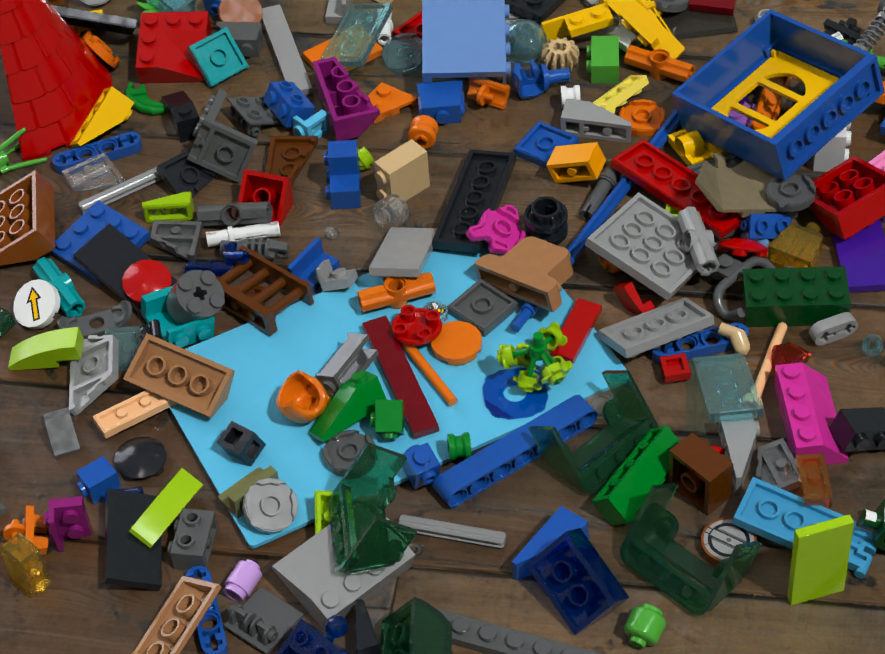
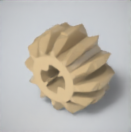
M557 37L556 40L548 39V42L543 44L541 61L548 70L568 67L569 71H572V68L577 66L579 49L575 45L574 40L568 41L567 37L563 39Z

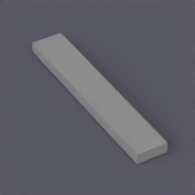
M281 5L262 8L263 15L261 20L284 81L294 82L304 95L313 94L312 85Z

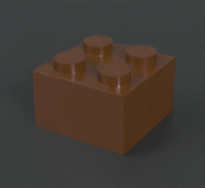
M692 432L669 450L668 485L708 516L731 497L733 463L726 455L720 454L712 448L705 439L699 438Z

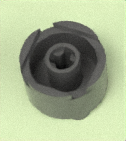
M192 270L184 273L171 288L166 305L169 314L176 322L180 321L186 324L215 316L224 305L225 298L223 287L212 271Z

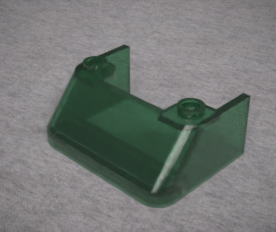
M605 370L602 372L613 394L603 406V416L608 426L573 453L563 442L555 427L531 426L529 428L547 464L581 492L596 493L601 490L648 431L659 427L629 370Z
M367 442L334 489L329 502L335 571L350 575L393 566L402 559L404 551L417 535V529L387 520L385 513L386 506L392 503L396 497L397 489L394 485V477L406 462V455Z
M675 483L653 485L621 545V559L627 566L691 613L696 615L709 613L742 582L762 544L754 541L736 545L730 558L721 560L714 570L674 541L679 524L677 518L666 509L678 485Z

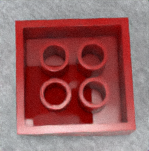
M208 11L141 13L135 66L140 84L206 82L187 48L212 35V25Z
M852 156L813 180L816 187V196L814 202L808 208L830 232L844 240L850 238L863 228L874 224L876 220L885 216V171L857 156Z

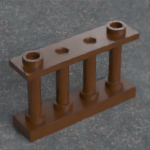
M245 246L239 248L242 262L221 277H216L224 290L225 303L222 307L269 336L277 331L276 315L296 300L300 299L310 306L314 304L312 286L308 281L300 279ZM246 270L255 273L237 287L228 285V283ZM264 279L272 283L254 297L245 295L247 291ZM281 289L289 293L271 307H265L261 304Z

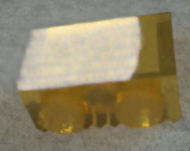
M17 533L0 547L11 583L14 582V585L21 589L25 595H28L29 598H33L38 593L43 592L51 583L45 561L43 560L44 558L42 557V551L24 535Z

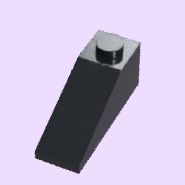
M184 91L162 96V101L180 143L196 139L192 135L200 118L192 100Z

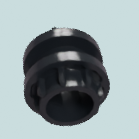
M544 196L538 197L525 209L526 237H536L555 245L565 240L568 235V211L563 203L553 197Z

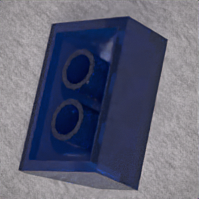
M581 528L566 531L526 564L574 635L609 615L630 598Z

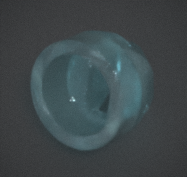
M876 334L867 335L862 341L863 352L868 356H878L883 351V340ZM871 339L875 340L876 349H870Z

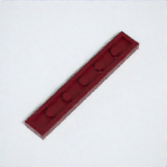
M387 316L363 322L364 333L370 337L368 341L371 348L377 349L379 352L376 357L395 399L405 402L404 418L413 438L417 439L438 432L439 425L399 341L393 336Z

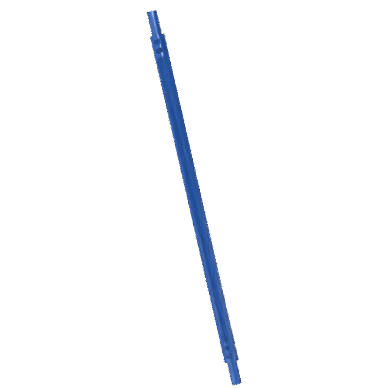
M676 107L649 142L659 150L668 140V135L672 134L680 124ZM623 176L567 248L571 254L570 260L572 265L586 248L585 242L587 238L605 223L635 182ZM525 302L521 307V313L510 326L512 331L519 332L528 319L533 318L541 307Z

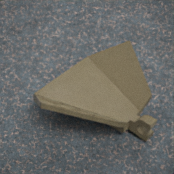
M713 153L712 158L715 159L716 163L704 161L695 184L717 211L722 213L738 212L742 218L750 217V213L787 212L772 207L767 201L766 186L774 175L747 161L732 168H727L726 159L722 153Z

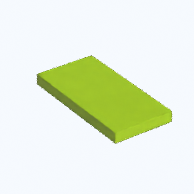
M851 515L795 529L787 599L791 606L844 591L854 527Z

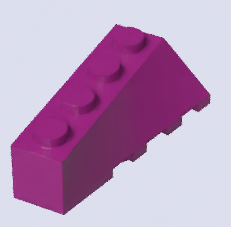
M336 57L313 61L315 83L325 111L329 115V122L336 141L359 137L380 115V110L371 104L370 98L360 91L359 85L356 81L351 80L349 73Z

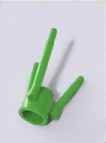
M26 128L20 129L0 145L1 174L48 160L46 157L9 166L6 165L10 163L7 155L20 148V144L17 143L7 150H3L26 131Z

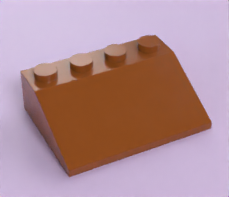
M36 170L0 191V266L36 260L43 255L49 254L55 248L54 187Z

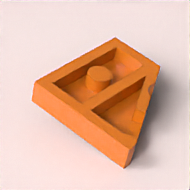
M383 82L368 95L371 104L380 110V115L372 123H377L386 117L399 114L400 108L410 105L412 108L418 105V97Z

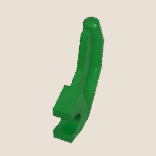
M129 82L126 88V97L135 102L132 106L141 113L150 115L166 113L167 109L164 104L149 99L145 84H141L140 88L135 89L134 83Z

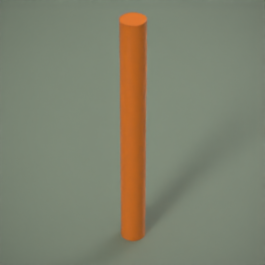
M399 341L400 345L448 405H455L458 399L414 345H407Z

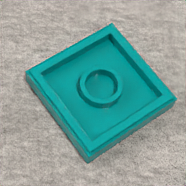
M227 27L187 48L209 88L249 67Z

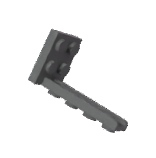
M219 89L216 96L211 95L192 135L196 139L187 160L239 183L243 170L246 169L258 140L215 121L227 96L226 91Z

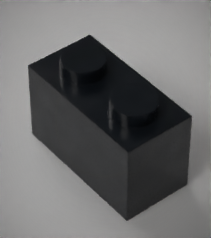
M884 407L839 410L829 429L844 452L885 449Z

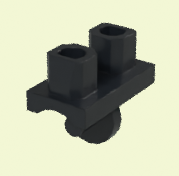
M852 17L846 22L840 20L839 23L827 18L823 23L825 29L823 33L831 36L839 31L843 38L848 41V44L851 45L856 43V40L860 39V35H862L860 34L861 29L856 27L857 20Z

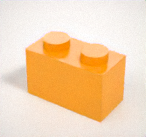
M598 142L555 146L546 166L555 183L597 180L606 162V158Z

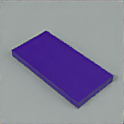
M876 220L874 224L863 228L854 236L845 240L831 232L838 266L846 267L849 293L885 291V236L881 220Z

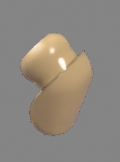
M722 322L718 334L730 338L736 355H747L750 350V343L746 332L743 329Z

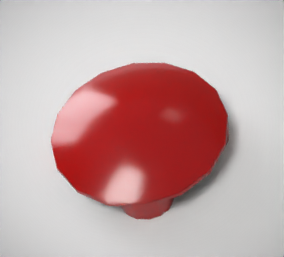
M732 238L718 242V251L732 252V255L747 256V253H752L753 256L767 257L768 254L766 246L752 239Z
M151 259L140 260L131 264L122 278L123 290L136 305H141L142 295L170 287L172 284L171 273L167 266Z
M412 305L403 306L400 310L401 313L395 317L391 326L393 336L398 341L407 345L427 344L436 339L442 330L440 313L437 310L415 308Z

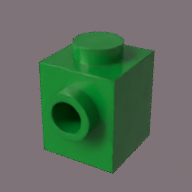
M375 400V412H371L370 424L371 428H375L377 434H382V439H398V434H404L405 402L403 400Z

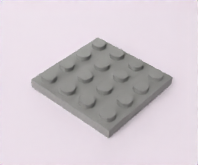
M639 192L593 232L585 242L586 247L667 301L698 272L691 253L683 250V232L677 217ZM714 242L713 249L716 254L718 251V244Z

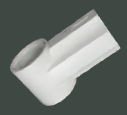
M612 14L615 25L602 28V36H619V48L625 52L630 45L640 47L642 44L636 38L637 35L632 31H628L620 23L622 19L617 14Z

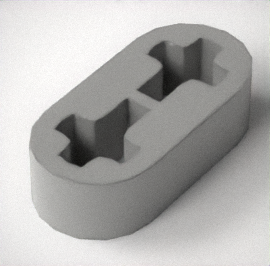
M843 312L816 322L809 329V336L816 345L822 346L852 335L859 325L850 312Z

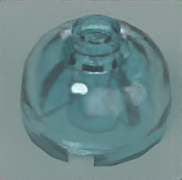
M520 19L510 25V37H506V42H510V56H506V58L513 63H520V65L529 63V60H533L535 63L540 61L543 44L547 43V35L544 29L537 22L530 19Z

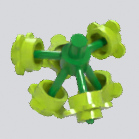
M552 322L547 328H540L538 332L533 334V340L529 344L519 343L516 346L517 351H515L512 344H499V350H497V360L501 366L504 365L505 370L512 369L513 365L516 367L522 366L527 369V371L521 370L519 376H513V381L518 383V388L525 392L542 389V385L538 384L540 376L533 372L537 368L536 361L542 360L545 364V369L541 372L543 376L541 383H548L551 386L558 385L564 381L569 370L573 367L571 361H565L561 356L552 357L547 351H554L557 346H564L567 343V337L562 334L560 325L557 322Z

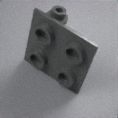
M264 96L227 98V101L231 104L230 114L245 128L250 136H258L261 132V125L282 124L263 102Z
M260 587L243 605L232 604L229 607L228 614L230 619L224 624V627L263 653L268 654L304 614Z

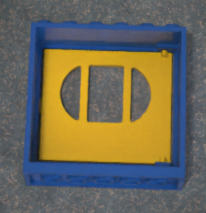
M770 9L671 94L683 129L688 132L698 131L702 139L785 181L884 94L885 91L876 55ZM782 76L795 78L806 87L805 95L801 96L767 79ZM757 86H762L796 104L778 120L774 121L738 102ZM734 110L766 126V128L753 130L729 118V112Z

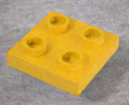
M682 129L668 135V143L687 166L714 159L712 158L713 153H722L724 156L731 154L702 139L700 133L696 130L688 132Z

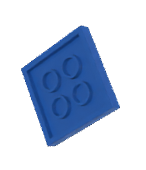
M97 200L55 241V248L50 254L99 286H102L103 283L74 258L73 254L109 223L138 248H141L150 239V233L145 228Z

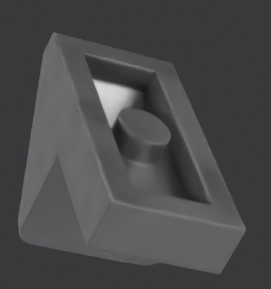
M69 408L43 414L55 459L81 452Z

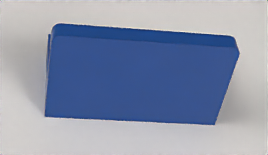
M316 237L287 269L293 275L308 281L312 286L313 295L321 286L316 279V268L322 261L329 259L333 271L338 269L340 264L339 259L323 252L322 240Z

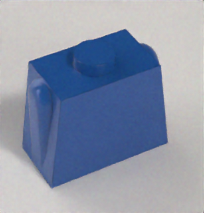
M463 80L417 84L419 115L430 116L438 124L462 122V116L465 114Z

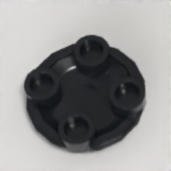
M136 437L126 441L118 448L114 456V465L125 481L159 476L164 471L163 465L166 462L167 452L164 445L157 439Z

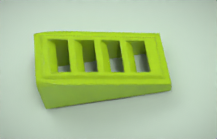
M182 192L142 202L146 223H153L154 220H194L192 192ZM152 209H156V213L152 214Z

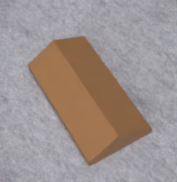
M146 333L123 380L212 418L228 399L235 371Z
M182 576L132 654H180L222 587L217 583Z

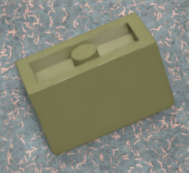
M271 465L265 470L260 467L256 468L218 495L219 502L236 518L244 515L242 508L243 499L248 489L262 479H279L277 471Z

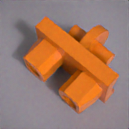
M469 77L467 98L475 100L481 106L488 104L500 109L506 108L507 99L510 94V85L494 82L486 77Z
M26 505L25 518L22 519V524H20L18 519L12 520L11 524L4 527L3 537L11 541L13 546H18L19 541H22L21 561L30 562L31 555H46L48 537L34 536V533H47L48 528L45 527L44 515L34 514V506Z

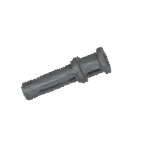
M612 158L606 160L604 169L596 180L595 188L579 213L584 221H586L588 215H590L588 221L603 203L608 192L617 185L616 180L622 175L610 166Z

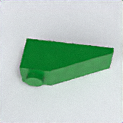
M366 370L354 373L338 389L324 412L309 431L310 435L324 443L371 414V412H374L375 400H387L378 376Z

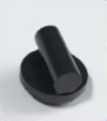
M154 319L150 321L149 325L143 324L140 326L141 333H139L141 341H143L146 333L162 339L159 320Z

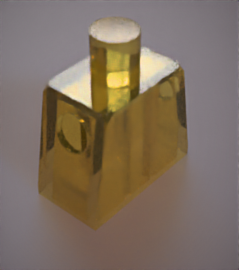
M813 222L808 223L806 227L790 224L769 243L767 259L778 268H784L789 265L794 268L816 267L822 253L824 238L820 234V227Z

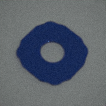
M526 368L499 370L487 376L482 390L485 407L490 411L491 415L496 418L511 420L532 417L544 411L548 394L546 384L541 383L543 378L539 372L533 371L540 376L538 384L542 385V389H534L533 392H527L526 397L517 402L507 400L503 393L507 387L518 384L516 381H513V376H519L521 370L527 371Z

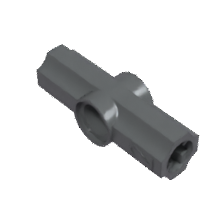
M270 201L199 205L197 211V221H201L203 226L270 223L273 216ZM232 208L238 211L239 216L237 220L232 217Z

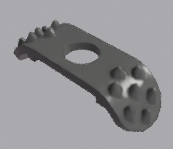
M122 300L118 305L112 306V309L78 318L76 316L71 318L62 316L57 321L59 329L79 327L84 339L88 338L89 335L111 332L121 329L128 324L132 315V306L128 300ZM95 319L104 321V325L100 328L94 329L90 327V323Z

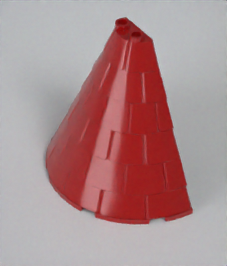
M0 0V48L16 130L18 132L20 129L26 128V131L18 137L24 162L52 155L51 150L62 145L69 148L70 143L104 89L112 87L113 82L110 71L101 57L86 44L45 0Z

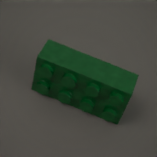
M845 266L742 269L741 295L742 305L746 311L744 316L746 327H777L780 322L786 323L787 326H812L820 320L843 312H850L851 300Z

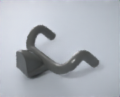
M723 253L717 258L720 264L718 270L710 274L712 279L720 281L714 289L713 305L720 317L727 321H734L743 318L746 315V311L742 307L732 311L725 307L723 294L726 289L742 277V269H751L754 266L762 268L776 267L764 257L752 256L741 262ZM789 265V266H786V267H784V268H794V267L791 266V265Z

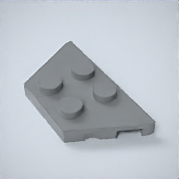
M89 335L87 339H84L81 360H70L69 411L74 416L81 413L118 379L119 340L114 335Z

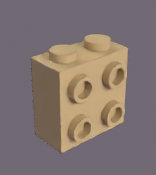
M412 139L374 162L377 197L382 203H386L392 209L430 186L427 151Z

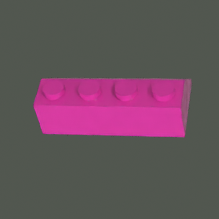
M802 362L776 365L774 389L789 449L799 468L848 463L847 452L843 451L829 429L837 414L827 377Z

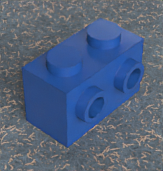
M284 80L270 82L263 102L285 127H293L292 118L296 115L304 121L313 115L315 106L294 82Z

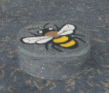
M431 301L424 305L423 308L428 310L434 309L440 313L442 324L447 321L448 308L444 303Z

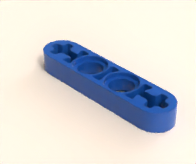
M126 132L60 152L52 159L54 170L59 175H66L136 154L142 149L141 137L136 132ZM107 148H114V150L110 152L103 151ZM84 155H92L91 157L86 159L81 158Z
M729 324L740 329H743L746 332L747 337H749V330L744 324ZM720 326L704 329L701 332L691 333L680 340L665 343L657 349H651V359L656 364H659V357L685 353L687 360L734 349L730 338L725 337L724 340V336L718 334ZM708 338H715L719 342L716 344H708L705 340ZM689 343L692 344L694 348L686 350L681 348V345Z
M205 566L191 567L185 575L191 578L201 577L204 581L212 582L211 574ZM216 597L197 626L203 654H228V644ZM207 620L217 622L216 626L212 629H204L202 627L203 623ZM216 638L218 650H212L210 639Z

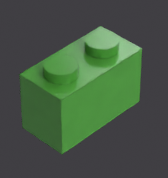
M591 36V45H587V59H591L587 60V74H591V84L619 83V36Z

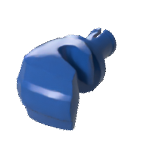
M529 60L531 69L524 70L520 63H514L511 72L512 88L522 99L535 98L544 94V92L549 90L550 84L570 82L568 67L548 70L545 64L538 65L533 60Z

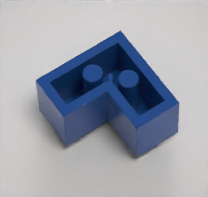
M357 140L328 141V151L323 152L324 166H329V169H326V182L330 183L329 186H326V200H331L332 210L361 208V172Z

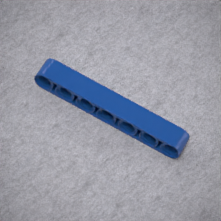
M574 395L443 472L434 480L432 487L449 507H457L591 427L598 418V412L581 395Z

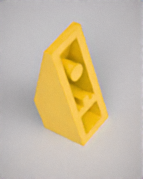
M113 86L104 89L69 146L72 148L82 146L119 123L126 121L132 114L133 110H131V107L135 102Z

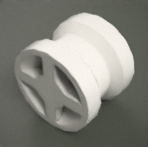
M574 85L573 88L561 86L562 109L566 99L581 100L579 85Z

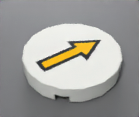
M41 279L31 280L24 284L17 292L14 300L13 312L16 320L21 325L34 330L42 329L54 320L52 317L55 315V312L58 313L60 308L58 290L49 282Z

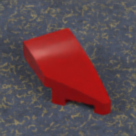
M632 282L621 283L613 288L623 306L635 315L655 309L652 300L641 301Z

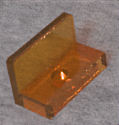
M824 454L796 455L795 465L804 506L821 505L831 510L833 495Z

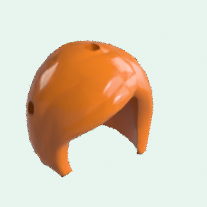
M299 370L289 375L276 397V406L280 413L287 419L297 423L314 421L324 412L328 402L327 392L323 385L316 378Z

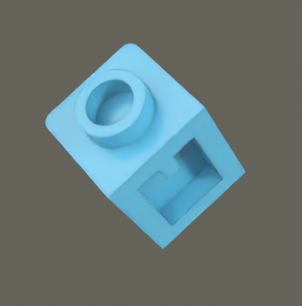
M320 110L305 121L297 115L292 118L295 136H318L319 139L330 131L329 115L324 110Z

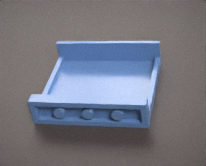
M422 0L423 83H431L432 78L503 77V84L506 85V76L511 75V61L506 62V56H510V42H506V37H510V23H505V18H509V4L505 5V0Z

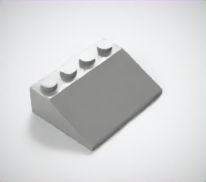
M358 503L275 563L272 569L325 632L356 609V600L362 599L364 602L411 568L415 553L395 531Z

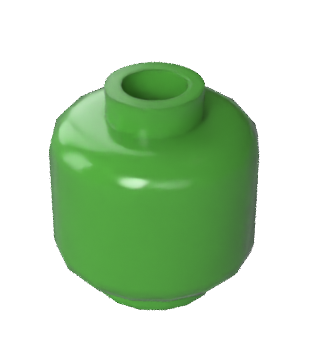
M643 603L642 606L633 607L624 626V632L630 638L628 642L640 649H644L645 646L657 645L666 626L663 612L657 607Z

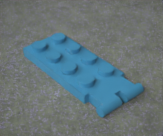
M753 477L731 524L793 550L795 529L845 515ZM853 519L854 527L848 569L855 571L854 575L857 578L864 579L872 562V555L875 554L877 547L872 543V532L857 526V521Z

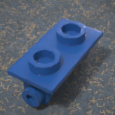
M750 213V218H745L741 221L740 228L744 232L749 233V239H790L791 214Z

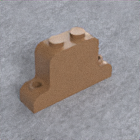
M532 236L522 239L503 256L487 254L474 262L478 280L483 279L506 294L554 312L562 304L559 293L562 290L561 285L574 273L570 260L571 254L566 248Z

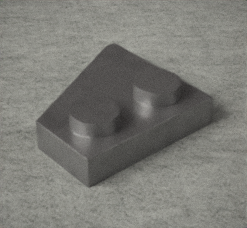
M154 220L150 235L151 244L190 262H196L203 224L201 221Z
M784 438L758 447L757 479L786 491L806 485V479Z

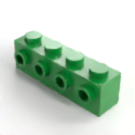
M667 425L650 429L591 501L611 526L631 523L637 517L636 512L640 507L649 502L652 497L651 493L655 488L665 482V476L669 470V450L680 442Z

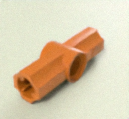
M630 45L624 57L625 64L649 71L651 78L656 80H663L668 77L684 83L695 73V65L670 58V53L664 49L649 51Z
M431 272L420 274L418 278L388 277L382 285L357 291V298L362 312L384 306L399 309L407 305L410 299L436 293V287Z

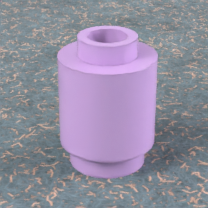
M249 559L238 561L224 583V594L238 603L247 599L262 577L260 566Z

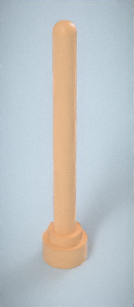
M780 322L777 325L752 392L744 397L741 402L740 412L751 410L753 418L759 417L763 408L761 395L787 330L786 323Z

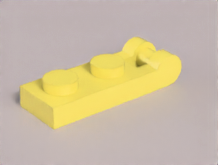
M630 75L593 103L614 114L616 107L626 104L628 98L642 92V88L649 84L646 75Z

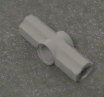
M686 207L684 210L679 211L677 215L683 232L682 247L685 252L691 253L697 271L702 276H709L711 273L716 272L720 266L713 249L714 234L711 230L705 229L700 213L696 211L695 207Z

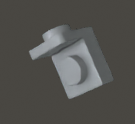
M329 259L323 260L316 268V279L320 283L323 292L350 288L358 279L356 269L346 270V268H338L333 271Z

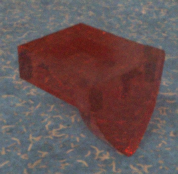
M791 342L774 345L771 355L774 374L776 365L807 363L811 352Z

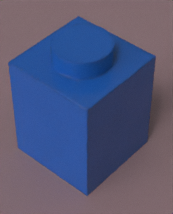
M104 456L76 471L79 482L76 484L77 490L83 498L88 497L93 504L105 499L107 489H122L116 470Z

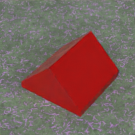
M244 169L238 202L270 201L273 209L272 222L278 221L279 225L282 226L294 203L290 178Z

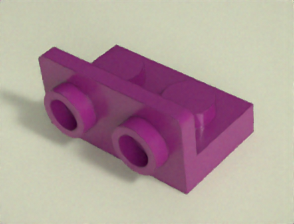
M82 496L49 499L48 511H44V523L46 528L50 527V541L56 544L58 552L64 551V539L66 538L79 539L85 536H92V526Z

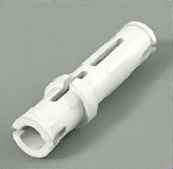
M278 221L236 228L228 226L227 229L206 232L208 247L220 245L221 240L242 241L245 238H257L258 240L259 238L265 239L281 236Z

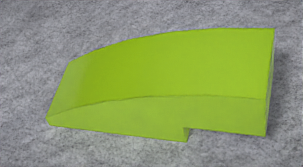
M79 327L48 331L18 343L11 350L8 365L9 371L58 368L60 361L81 360L84 338Z
M181 468L136 521L129 532L151 548L182 512V508H185L195 497L203 484Z

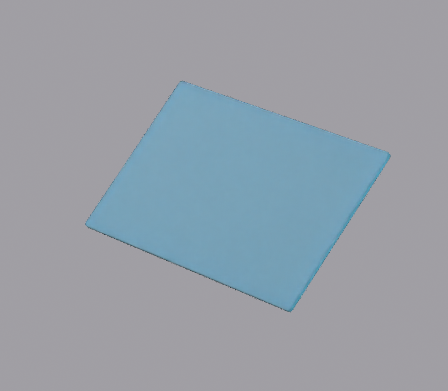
M485 241L481 253L433 249L421 274L431 272L436 293L410 299L407 305H412L415 308H428L429 310L430 306H432L431 303L436 302L440 306L439 308L446 307L443 308L446 312L440 315L442 324L459 321L447 313V306L478 281L474 262L483 255L494 254L489 251V244ZM369 273L359 276L350 288L325 291L314 295V304L311 306L303 301L288 306L276 315L277 331L271 336L250 323H246L186 348L185 350L233 369L235 373L228 399L212 418L179 404H175L169 407L219 495L256 468L260 467L265 470L270 465L277 471L278 478L295 492L298 501L297 515L291 525L281 532L273 534L259 532L251 527L244 515L236 518L229 511L248 546L251 549H255L315 522V490L342 491L343 509L358 503L356 497L360 493H364L369 498L409 480L402 468L403 453L413 445H422L428 442L441 466L450 462L447 450V434L453 433L455 436H460L463 432H469L472 452L503 438L574 395H581L585 400H588L622 385L630 380V373L609 346L599 339V334L593 327L564 381L555 386L548 385V383L542 384L543 376L541 372L545 369V364L542 360L536 361L537 368L533 372L540 376L538 384L542 385V389H534L533 392L520 390L517 385L518 383L513 381V376H519L521 370L527 371V369L522 366L516 367L513 365L512 369L505 370L504 365L501 366L497 360L499 344H512L515 351H517L516 346L519 343L529 344L533 340L535 332H538L542 327H549L552 322H557L561 330L575 303L562 288L559 292L562 300L560 307L554 312L540 308L533 318L528 319L519 332H514L510 326L521 313V307L526 301L506 294L519 302V309L486 337L481 335L482 350L481 352L479 351L473 361L464 365H449L447 361L436 359L432 353L431 342L423 345H414L458 399L457 403L453 406L448 405L401 346L439 425V431L414 439L404 418V434H398V439H382V434H377L375 428H371V414L343 431L357 430L359 434L365 435L366 433L375 442L377 455L374 466L368 472L357 477L346 478L337 476L330 472L324 464L323 448L329 440L323 443L312 437L309 433L319 417L309 423L293 422L280 413L276 406V397L289 375L297 370L316 378L315 374H319L347 340V333L365 334L362 327L363 322L387 316L392 326V321L401 313V308L394 309L384 306L366 312L361 311L357 291L384 284L382 277L369 276ZM369 341L362 347L364 349H372ZM375 358L366 371L378 376L387 400H396L377 358ZM231 421L255 432L266 444L252 466L226 453L217 444L221 434Z

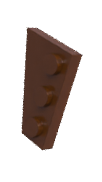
M271 136L265 173L288 177L291 180L292 186L317 146L318 136Z

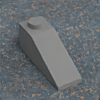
M566 99L561 115V130L574 136L631 143L632 123L590 101Z
M751 410L719 414L718 433L722 448L725 449V455L733 463L732 485L735 495L741 494L756 448V437H760V425L758 420L754 421Z

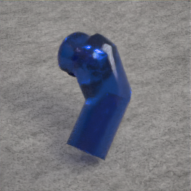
M236 242L224 243L225 251H223L225 261L229 263H247L249 261V253L237 250Z

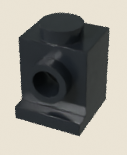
M233 421L230 422L217 441V444L226 453L244 461L249 466H252L266 446L255 432Z

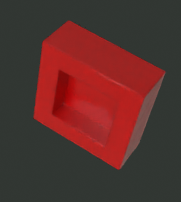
M685 353L659 357V365L665 383L691 379V371Z

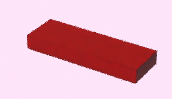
M578 298L561 329L562 334L567 337V343L564 346H557L554 351H549V354L552 357L561 356L565 361H571L574 364L602 312V305Z

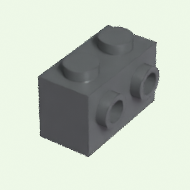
M182 508L180 519H176L174 524V541H170L168 545V557L172 559L174 569L189 570L191 567L199 565L208 568L218 531L215 511Z

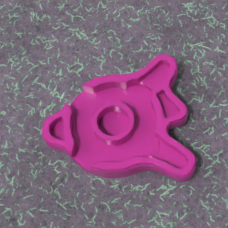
M505 205L504 207L497 208L496 211H490V208L487 209L480 217L478 225L468 228L466 236L471 241H486L489 244L488 249L491 253L505 255L525 238L526 231L525 229L522 231L519 226L518 210L512 205Z

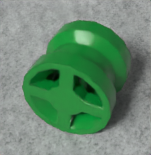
M463 432L460 436H455L453 433L447 434L449 461H453L457 457L467 459L471 456L469 432Z

